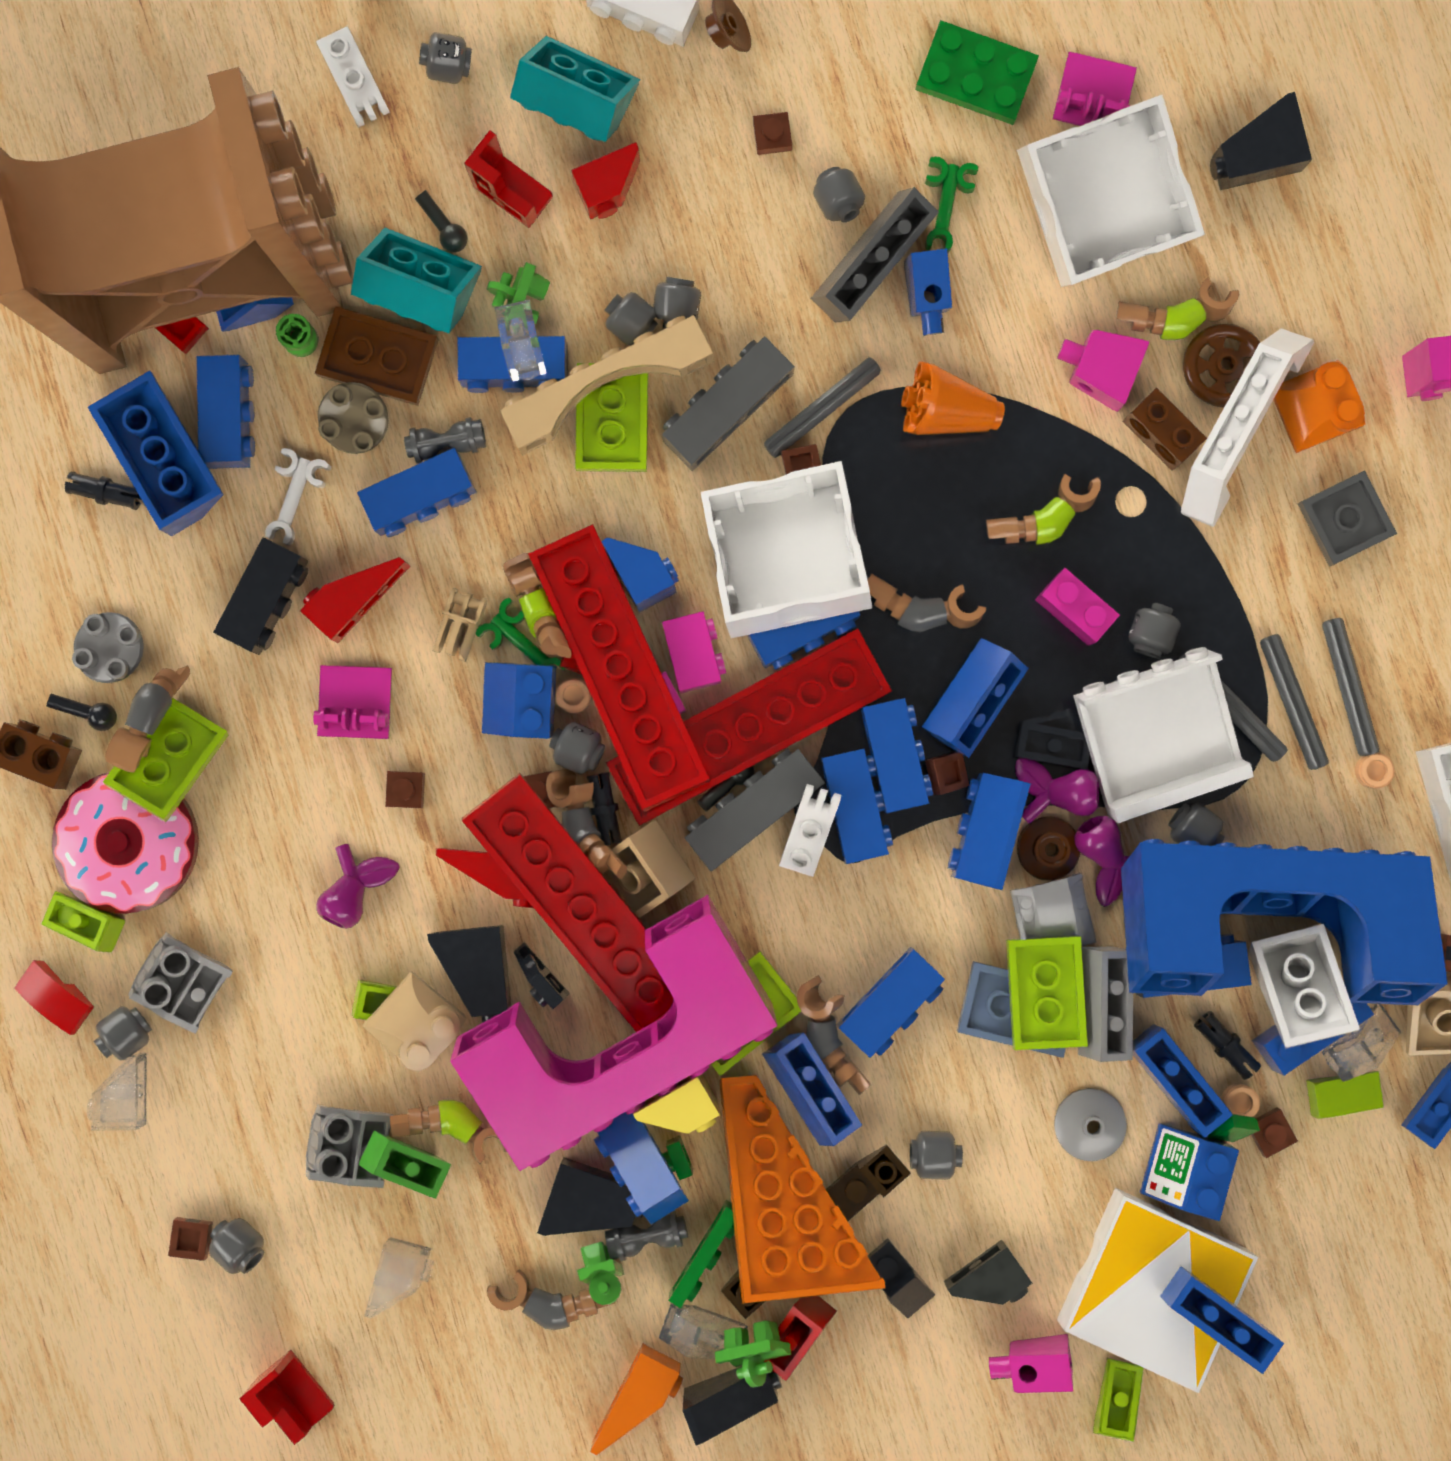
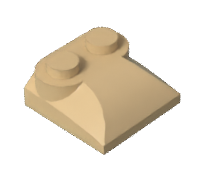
M411 971L365 1021L363 1028L398 1056L405 1067L420 1072L428 1068L456 1038L466 1021V1016Z
M1447 976L1448 984L1418 1006L1407 1005L1406 1053L1408 1056L1451 1054V976Z

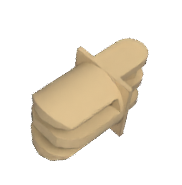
M452 588L445 610L442 611L444 617L432 651L437 653L442 651L451 623L454 621L445 653L455 656L465 628L468 626L459 652V660L466 662L477 628L480 627L487 599L482 598L478 600L472 598L473 594L467 593L465 596L459 594L458 589ZM454 603L462 605L459 615L451 613ZM469 608L477 610L474 620L466 618Z

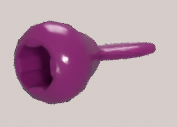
M1017 759L1015 765L1017 779L1031 783L1028 793L1036 797L1023 811L1022 817L1029 824L1050 804L1078 816H1089L1097 810L1099 805V780L1094 772L1080 769L1065 776L1052 779L1048 770L1037 761Z
M1096 816L1085 821L1077 829L1074 843L1082 855L1102 867L1095 884L1096 896L1100 905L1107 907L1116 901L1122 892L1121 867L1130 856H1124L1121 832L1115 820L1108 816Z
M343 844L336 847L335 850L344 876L339 878L319 896L316 902V911L327 922L340 928L348 929L358 924L362 917L365 888L378 887L387 883L397 874L400 865L386 857H373L362 861L356 866L349 844Z

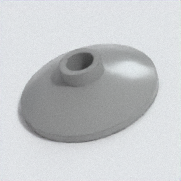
M1087 1088L1071 1093L1061 1102L1056 1111L1054 1128L1059 1143L1070 1155L1084 1161H1098L1109 1157L1121 1146L1125 1138L1127 1123L1125 1113L1114 1097L1102 1090ZM1094 1120L1097 1121L1099 1129L1095 1133H1089L1087 1131L1088 1123Z

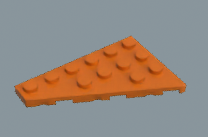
M758 1076L721 1078L719 1085L742 1304L885 1288V1280L879 1276L869 1260L865 1248L854 1236L852 1227L838 1205H835L823 1186L824 1182L819 1174L813 1170L809 1163V1158L794 1134L790 1133L780 1117V1112L776 1105L770 1101L766 1094V1089Z

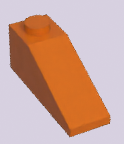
M642 1343L592 1441L590 1452L597 1456L662 1408L668 1396L674 1398L683 1382V1377L679 1376L681 1363Z

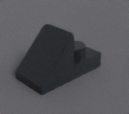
M888 1238L868 1255L879 1276L885 1280V1288L882 1290L885 1292L887 1299L906 1318H910L935 1296V1293Z

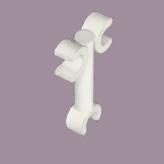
M283 448L281 453L284 456L291 457L292 464L288 468L276 466L275 471L281 476L292 477L278 520L271 522L267 526L265 537L273 540L276 531L284 529L285 537L283 543L290 546L295 539V532L291 524L306 480L314 487L324 488L325 483L315 479L314 474L319 468L331 470V466L324 460L316 459L310 461L299 457L291 449Z

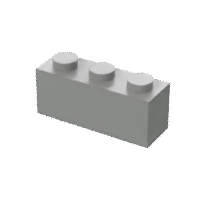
M1113 946L1082 947L1088 1046L1078 1047V1055L1099 1062L1133 1060V993H1129L1126 949Z

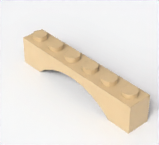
M693 315L687 319L685 316L674 318L665 325L666 329L656 334H653L652 331L646 332L634 339L633 345L623 350L620 347H616L607 351L601 356L602 360L590 366L588 363L580 364L570 370V376L558 382L556 379H550L537 387V392L527 397L523 394L517 395L506 401V407L499 411L520 453L524 455L553 441L561 424L571 410L589 393L608 382L624 376L643 373L667 374L682 378L712 363L713 352L695 316Z

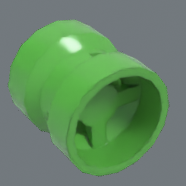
M288 314L279 320L276 326V336L290 354L296 357H306L316 350L319 337L316 330L305 317L299 314Z

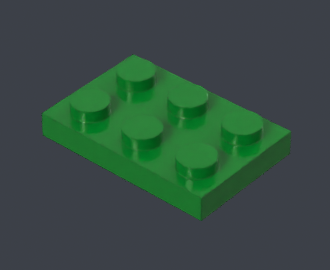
M940 20L915 90L1014 125L1039 55Z

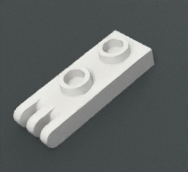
M348 26L316 41L358 128L365 125L364 119L359 113L364 109L371 121L377 119L371 107L377 103L383 115L390 113Z
M806 784L779 866L813 877L842 795L834 793L830 804L824 802L828 790L821 788L816 800L811 798L814 786Z

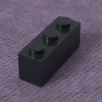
M262 537L213 633L252 653L260 655L262 650L266 651L275 638L276 632L273 629L278 619H283L291 607L292 600L289 598L296 586L300 587L307 577L308 568H306V565L309 561Z

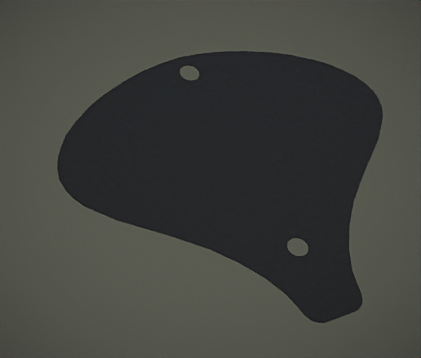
M905 387L879 391L867 396L847 408L836 421L827 437L822 465L842 461L867 580L871 574H874L897 588V594L900 596L905 593L911 598H914V596L920 599L942 598L943 602L947 601L950 593L956 587L963 584L965 592L962 598L956 601L958 608L962 612L972 613L976 611L978 606L987 607L980 621L973 627L961 629L953 626L947 620V624L919 633L898 625L899 620L891 616L892 611L889 609L883 611L874 606L876 599L871 596L872 608L859 611L861 615L859 619L854 621L857 627L837 638L839 639L859 629L892 690L891 693L864 707L905 698L906 704L913 705L917 725L912 726L914 739H920L922 742L925 760L955 751L939 742L922 726L981 638L1012 652L1029 669L971 756L968 758L963 755L969 784L972 778L977 780L980 773L1018 780L1015 765L1019 758L1015 757V751L1022 721L1075 707L1076 703L1073 695L1084 692L1083 687L1089 684L1104 682L1106 685L1117 681V676L1133 670L1141 673L1152 669L1151 664L1164 659L1176 661L1186 651L1206 647L1207 650L1221 654L1223 660L1216 662L1220 679L1267 726L1268 694L1264 672L1254 634L1240 599L1219 560L1199 529L1189 517L1181 514V506L1154 477L1126 455L1096 436L1060 418L1024 403L991 393L989 394L996 397L997 401L1004 403L1005 411L1000 427L997 430L990 429L988 432L916 435L904 432L903 424L907 408L902 407L901 400ZM1065 474L1071 477L1069 488L1077 495L1089 493L1088 486L1090 481L1097 477L1100 479V491L1094 504L1085 511L1075 512V516L1060 538L1036 545L1035 541L1025 542L1024 538H1019V543L1006 544L1004 538H988L986 520L1017 517V520L1021 521L1023 516L1033 515L1034 511H1040L1055 497L1059 498V486ZM1124 487H1137L1145 494L1147 500L1146 508L1139 516L1126 517L1118 511L1115 500L1118 492ZM1064 568L1120 614L1101 638L1090 646L1086 645L1035 601L1052 579ZM1153 603L1172 608V615L1181 623L1172 652L1162 654L1160 659L1148 657L1134 651V645L1129 641V633L1136 612L1142 608H1151ZM860 709L828 726L817 762L813 767L825 783L813 792L811 798L817 800L820 789L827 790L820 759L860 749H865L866 756L871 755ZM1232 722L1241 757L1251 764L1252 771L1254 772L1260 761L1262 751ZM1090 756L1087 770L1095 773ZM925 760L920 761L923 775L928 774ZM1038 762L1048 770L1052 779L1080 770ZM872 776L874 791L879 790L876 776ZM1248 779L1159 810L1180 808L1185 803L1190 806L1196 802L1205 806L1223 800L1237 791ZM969 786L943 795L928 796L929 804L890 813L880 811L882 826L889 825L893 841L898 836L931 822L968 813L971 800L966 799ZM1099 787V805H1098V807H1103V808H1105L1104 801H1103L1102 794H1101L1100 787ZM827 792L824 802L830 804L829 794ZM1028 793L1025 806H1028L1036 797ZM800 803L794 807L795 816ZM833 820L824 847L837 859L844 862L835 820Z

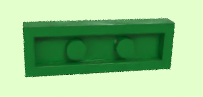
M725 1201L669 1292L668 1301L680 1309L686 1299L690 1302L695 1299L703 1284L699 1281V1278L705 1268L711 1271L716 1265L722 1253L718 1250V1247L723 1239L726 1237L730 1240L735 1234L732 1203L730 1201Z

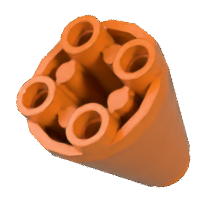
M923 361L917 364L912 387H905L901 400L902 407L907 408L903 431L916 435L988 432L990 429L997 430L1002 423L1005 411L1004 403L997 401L996 397L935 364Z

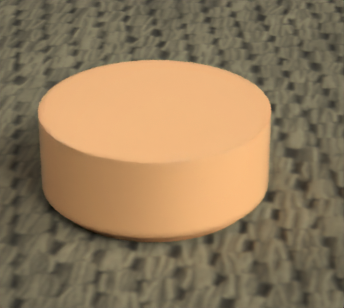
M568 678L559 684L556 690V701L561 709L571 714H578L589 707L592 696L583 680Z
M1382 753L1362 756L1355 766L1357 780L1367 788L1385 787L1394 777L1395 769L1393 762Z
M1232 1084L1221 1095V1100L1232 1114L1254 1117L1259 1110L1260 1100L1257 1093L1245 1084Z

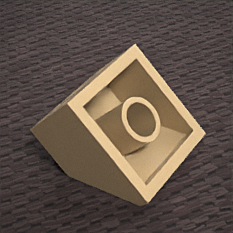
M656 820L611 849L627 866V872L621 880L610 869L602 873L638 918L696 879Z

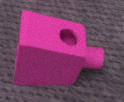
M1092 330L1084 346L1064 339L1057 359L1075 366L1069 381L1072 386L1118 412L1127 401L1149 341L1100 330Z
M1068 1334L1015 1340L1010 1342L1009 1356L989 1357L991 1380L1012 1378L1013 1390L1016 1393L1073 1392V1367Z

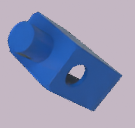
M947 248L911 253L904 260L911 317L921 316L923 336L944 333L942 313H946L952 308ZM924 291H929L934 295V303L928 302L925 299Z

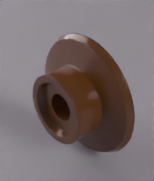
M712 0L713 13L705 18L706 29L712 41L721 49L731 45L739 52H748L751 48V35L746 20L733 0Z
M1041 817L1032 821L1023 829L1017 843V854L1022 867L1030 875L1041 880H1057L1069 874L1075 868L1080 857V852L1074 843L1075 829L1069 823L1057 817ZM1049 843H1054L1056 851L1053 855L1048 856L1045 853V847Z

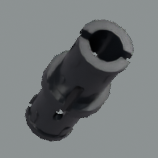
M72 471L67 475V479L73 480L72 483L65 481V492L67 494L95 499L97 504L106 505L112 503L129 507L133 510H137L141 504L135 501L136 499L142 500L135 487L114 483L112 479L104 476L98 479Z
M609 772L587 776L588 782H593L594 785L592 795L593 808H590L591 814L595 815L597 828L601 833V840L607 846L611 845V843L618 844L623 841L616 815L619 807L618 803H614Z
M1212 1011L1202 1015L1212 1028L1210 1029L1200 1018L1196 1021L1194 1027L1215 1047L1214 1052L1220 1058L1225 1057L1241 1075L1243 1080L1252 1077L1253 1074L1243 1063L1246 1062L1255 1072L1260 1069L1261 1064L1240 1044V1037L1236 1033L1231 1034L1214 1016Z

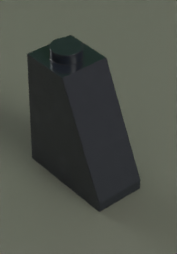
M1295 92L1286 94L1219 146L1210 161V171L1213 179L1218 180L1220 190L1302 172L1311 162L1312 157Z
M503 925L427 934L430 946L471 1017L481 1016L482 1022L511 1007Z
M563 1157L537 1234L546 1236L632 1227L636 1215L626 1200L631 1193L626 1185L623 1187L619 1186L612 1173Z
M737 1368L684 1388L682 1411L695 1445L697 1446L778 1403L777 1389L782 1388L779 1375L772 1370L771 1373H766V1381L763 1386L753 1388L747 1384L745 1378L739 1379L737 1377Z

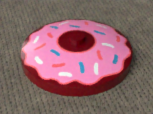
M109 772L104 773L79 786L61 807L52 835V852L55 866L68 889L77 898L91 907L117 914H128L152 909L174 896L185 884L194 868L199 847L198 827L194 814L184 798L168 821L164 822L107 787L103 781Z

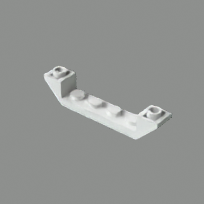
M1281 328L1259 343L1191 467L1181 508L1182 515L1212 527L1215 526L1230 498L1226 487L1228 481L1289 370L1296 373L1299 372L1314 344V339Z

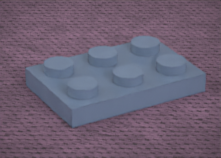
M975 961L972 962L957 1027L958 1033L1012 1045L1008 969ZM1066 1048L1031 1050L1064 1058Z

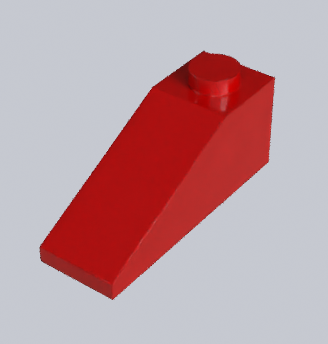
M401 557L327 583L321 589L316 587L304 598L303 603L305 605L300 612L330 640L339 643L411 566Z
M436 848L437 857L502 898L513 899V906L533 908L488 852Z

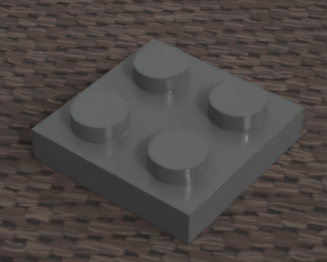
M1365 470L1298 503L1329 567L1397 534Z

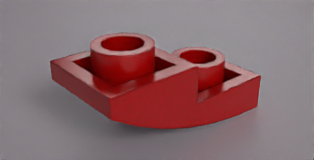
M33 960L14 987L35 1010L69 1035L76 1034L94 1008L92 1003L75 984L63 983L52 969L41 960Z

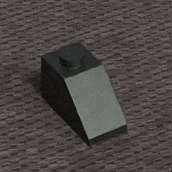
M1003 1240L997 1242L944 1281L947 1290L952 1296L1001 1305L1008 1301L1011 1303L1018 1301L1027 1294V1287L1033 1284Z

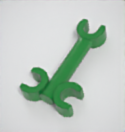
M935 156L930 157L928 166L939 169L941 174L939 176L927 175L925 184L929 187H938L941 184L943 186L935 229L927 235L925 248L930 250L933 240L940 238L945 243L944 249L947 248L949 253L953 244V238L948 230L956 187L963 193H973L975 184L966 182L963 176L965 174L976 175L979 166L973 163H966L959 167L955 164H947L944 159Z
M509 597L501 602L499 613L491 622L480 625L476 631V635L479 638L487 631L495 633V640L489 646L492 650L501 646L504 636L535 665H557L563 671L566 670V668L560 666V659L555 657L549 658L513 626L521 623L525 617L522 610L515 617L507 615V609L513 603Z

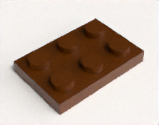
M335 306L315 374L317 377L341 384L347 382L361 383L369 386L379 395L419 406L439 339L437 336Z

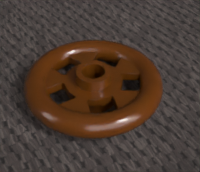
M1218 324L1202 330L1191 340L1184 354L1183 373L1188 387L1203 402L1224 408L1232 394L1227 392L1225 383H1231L1236 379L1240 380L1244 368L1243 358H1252L1261 342L1253 333L1238 325ZM1230 338L1240 342L1238 351L1224 347L1225 339ZM1206 345L1215 350L1208 361L1199 356L1201 350ZM1222 359H1227L1231 362V370L1222 368ZM1206 370L1216 381L1211 387H1207L1199 376Z

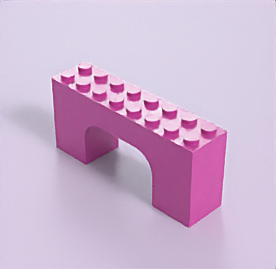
M709 895L704 896L645 930V951L674 1000L670 1009L663 1017L591 1058L569 1060L556 1055L548 1048L521 1003L518 1002L501 1014L491 1017L457 1037L450 1062L519 1171L528 1166L536 1168L542 1165L553 1152L560 1148L568 1150L580 1142L583 1135L592 1130L600 1132L612 1124L615 1117L624 1112L626 1114L636 1112L644 1106L647 1099L656 1094L658 1096L668 1094L676 1088L677 1082L688 1076L690 1078L700 1076L708 1070L709 1064L720 1058L723 1060L732 1058L740 1052L741 1046L752 1040L755 1042L764 1040L773 1033V1028L778 1026L770 998Z

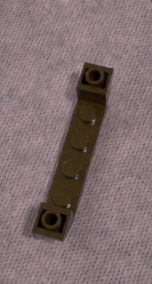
M886 1144L856 1162L826 1188V1191L835 1205H838L847 1221H849L877 1195L881 1194L884 1198L907 1178L911 1172ZM739 1269L721 1289V1292L745 1319L766 1302L742 1304Z

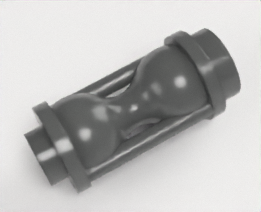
M471 417L466 418L465 421L454 423L447 432L442 434L428 428H410V436L404 437L408 458L414 457L417 464L422 463L423 460L435 457L441 449L446 447L455 448L460 453H468L470 451L478 453L479 448L486 447L481 419L472 420Z
M675 1210L646 1229L632 1224V1227L614 1228L605 1231L610 1259L619 1258L620 1261H625L627 1257L637 1255L648 1243H656L665 1248L676 1245L678 1248L683 1246L682 1239L688 1238L684 1216L677 1217Z

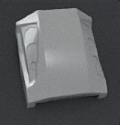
M1082 873L1073 874L1060 880H1052L1044 884L1010 890L1020 939L1081 936V946L1096 943L1085 898Z
M166 932L148 955L136 975L128 995L129 999L143 1005L163 1019L196 1034L203 1015L226 978H229L233 971L223 963L187 946Z
M318 1104L311 1121L306 1151V1177L309 1180L347 1186L383 1188V1178L371 1174L358 1164L374 1130L389 1136L391 1128L390 1116H393V1114L348 1110Z

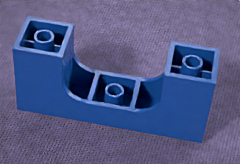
M1148 839L1138 844L1121 867L1129 993L1202 996L1224 975L1220 932V915L1304 917L1324 924L1333 934L1339 945L1343 981L1351 1003L1418 1006L1448 984L1430 856H1416L1411 851L1398 852L1392 855L1380 854L1378 850L1373 849L1351 853L1344 852L1341 848L1310 851L1305 846L1272 849L1271 845L1258 844L1249 848L1236 847V844L1229 842L1208 846L1200 845L1197 841L1167 844L1160 839Z

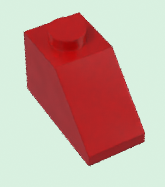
M636 142L571 170L574 184L590 220L596 217L599 219L610 217L618 211L619 207L623 206L640 163L639 147Z
M819 1296L800 1297L778 1327L780 1341L790 1343L791 1355L765 1360L764 1362L770 1361L773 1371L787 1381L837 1310Z

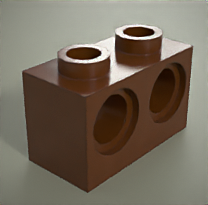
M1157 387L1122 421L1171 471L1182 464L1207 439Z
M19 719L17 724L4 722L0 730V768L52 789L66 790L82 752L81 749L71 746L73 740L52 732L50 737L38 733L40 726ZM22 737L25 741V750L21 755H18L15 751V743ZM55 750L59 761L56 767L51 769L47 758Z

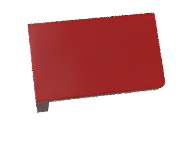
M491 130L488 131L464 163L473 187L527 228L531 227L553 198V194L549 189L503 156L497 135Z
M292 1350L288 1351L259 1375L239 1398L262 1428L274 1419L294 1445L303 1439L312 1426L332 1411L335 1406L334 1402Z

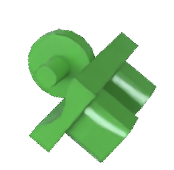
M526 262L524 268L519 267L512 287H510L513 276L506 272H503L500 283L489 281L487 290L495 295L492 307L501 310L505 299H507L499 328L506 331L513 328L525 331L534 330L539 312L523 306L526 295L541 301L544 299L550 284L549 280L535 273L536 266Z
M603 1242L582 1247L581 1252L585 1267L577 1269L579 1280L589 1285V1293L596 1303L611 1305L617 1301L622 1291L621 1283L616 1277L625 1275L622 1264L614 1259H610L607 1245H604Z
M761 1321L754 1323V1343L750 1344L748 1329L740 1327L724 1330V1350L715 1351L716 1363L730 1362L735 1367L742 1366L736 1370L739 1379L745 1378L747 1384L753 1388L763 1386L766 1381V1373H771L773 1370L771 1362L764 1361L791 1355L790 1343L780 1341L777 1322Z

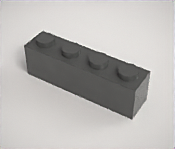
M915 187L897 192L810 299L835 323L850 321L939 213L938 210Z
M765 336L758 343L753 340L746 345L739 354L742 358L733 367L729 364L723 367L714 377L716 383L707 392L704 389L698 391L688 403L691 407L683 415L680 416L676 413L664 424L663 442L691 471L698 467L793 376L795 366Z
M787 748L771 761L775 766L765 775L759 770L743 783L747 789L740 795L735 797L731 792L715 805L719 810L708 820L702 815L686 827L690 832L685 837L686 841L711 872L801 802L806 784L813 785L814 791H816L825 783L799 749L791 753Z

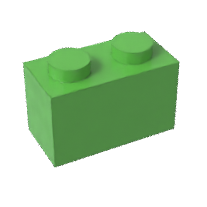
M375 1130L358 1164L375 1176L435 1199L451 1166L450 1163L432 1153Z

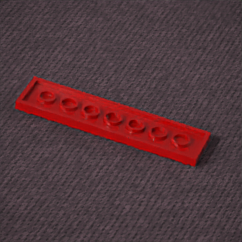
M594 525L587 526L528 553L644 812L711 782Z
M856 629L683 721L711 782L644 812L619 757L617 756L606 762V765L637 824L641 826L891 693L892 690L859 629Z
M521 773L517 774L462 817V822L636 1032L657 1021L668 1012L674 998L645 951V930L647 928L604 875L594 866L586 853Z

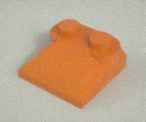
M1339 360L1327 362L1319 368L1283 382L1273 399L1296 453L1365 425L1363 403L1348 369Z

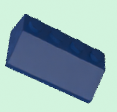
M151 371L144 373L88 406L89 411L154 522L162 532L173 536L196 523L224 495Z

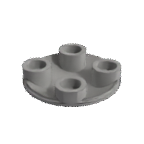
M107 612L89 615L85 618L75 637L74 653L72 655L73 663L87 677L97 682L114 683L121 681L135 671L142 659L144 644L141 632L132 620L118 613Z

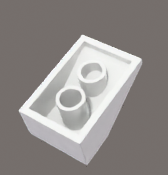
M1324 924L1251 942L1249 955L1259 986L1285 1049L1360 1030Z

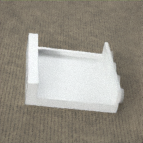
M1206 647L1192 649L1185 653V658L1176 661L1172 659L1160 660L1151 664L1152 669L1141 673L1137 670L1128 671L1118 675L1117 681L1106 685L1104 682L1092 683L1083 687L1084 692L1073 695L1094 770L1099 780V787L1107 815L1117 823L1254 777L1251 764L1241 757L1216 664V662L1223 660L1221 654L1207 650Z

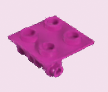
M1069 51L1053 120L1082 126L1130 107L1128 104L1137 67Z
M320 665L318 711H314L313 715L314 725H318L317 736L389 739L392 668Z

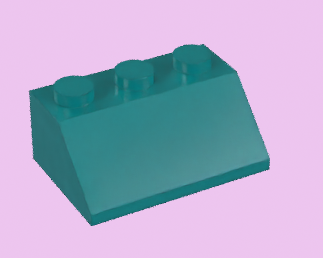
M545 36L519 60L510 98L521 103L527 110L539 111L552 117L560 125L571 126L584 132L592 140L606 142L618 129L639 86L640 79Z
M384 228L356 258L351 295L361 298L369 304L394 311L401 317L411 318L424 323L434 330L450 333L465 312L482 266Z

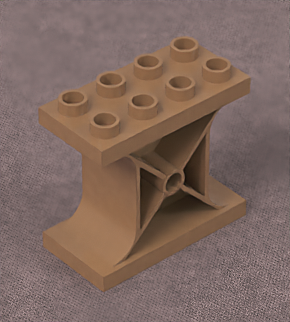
M239 67L207 75L215 109L204 119L189 126L50 161L14 159L0 147V303L98 374L126 368L121 341L132 334L253 301L278 297L303 299L316 317L332 314L335 306L343 308L338 287L352 284L353 272L344 244L341 240L335 241L333 231L327 219L336 215V207L328 180L324 173L318 174L309 148H302L292 120H284L274 91L256 94Z

